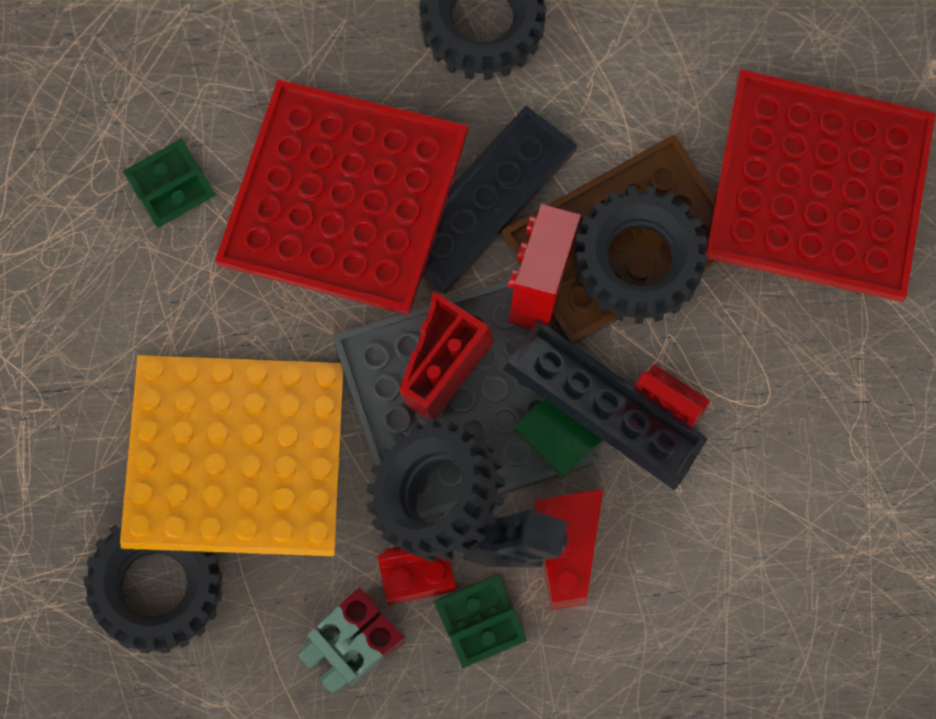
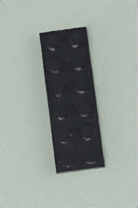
M526 105L451 186L422 277L443 294H446L501 234V230L505 229L577 151V144Z
M540 320L535 323L503 368L508 374L673 490L680 485L708 438Z

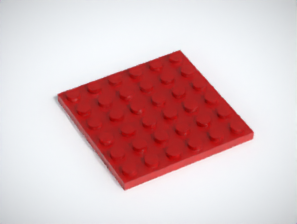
M740 69L705 250L707 259L904 302L907 298L936 113Z
M277 79L215 258V263L217 266L410 316L467 140L468 126Z

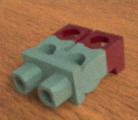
M358 587L316 629H313L307 635L309 641L297 655L310 670L323 658L327 659L333 667L321 676L319 681L331 694H334L347 684L353 687L359 679L368 674L378 663L406 642L400 632L384 614H381L376 605Z

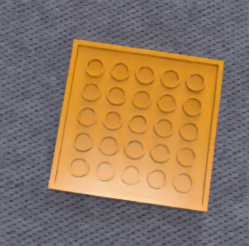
M137 355L120 536L121 549L335 556L343 368L341 363Z

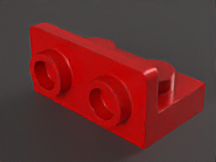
M652 365L648 372L644 371L636 384V388L692 428H694L710 403L708 398L657 365Z
M399 547L389 548L383 554L377 555L387 606L456 591L450 560L445 561L436 556L435 562L428 561L420 556L418 558Z

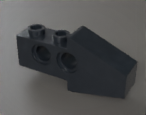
M532 510L497 518L494 526L487 523L482 529V533L486 537L481 543L475 539L468 543L471 551L463 554V559L487 567L542 568L544 560L561 557V553L565 550L568 541L566 533L568 522Z

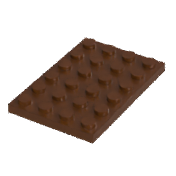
M674 134L547 205L580 214L578 234L585 215L589 216L591 214L593 205L597 201L601 204L607 201L609 193L616 191L618 195L627 193L628 187L636 186V192H647L648 186L655 187V194L665 197L667 192L675 195L674 202L682 206L686 203L691 207L689 214L693 219L699 218L702 224L701 234L706 236L707 240L715 196ZM539 210L501 230V236L516 260L521 243H528L530 236L526 235L530 216L537 217ZM642 228L627 230L618 235L608 251L609 264L615 275L627 284L636 286L651 285L662 279L670 269L672 261L670 248L664 239L655 232ZM577 235L558 291L557 303L554 304L552 318L560 331L573 344L617 321L615 313L608 309L604 313L598 310V303L593 298L588 300L584 295L585 288L582 282L578 283L576 277L577 268L576 264H574ZM706 259L704 271L716 265L719 261Z

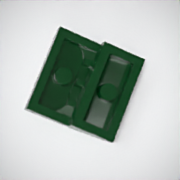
M182 138L123 171L127 181L157 229L216 196Z
M545 399L525 416L513 430L562 479L604 442V440Z
M499 574L490 576L433 601L462 668L527 641Z

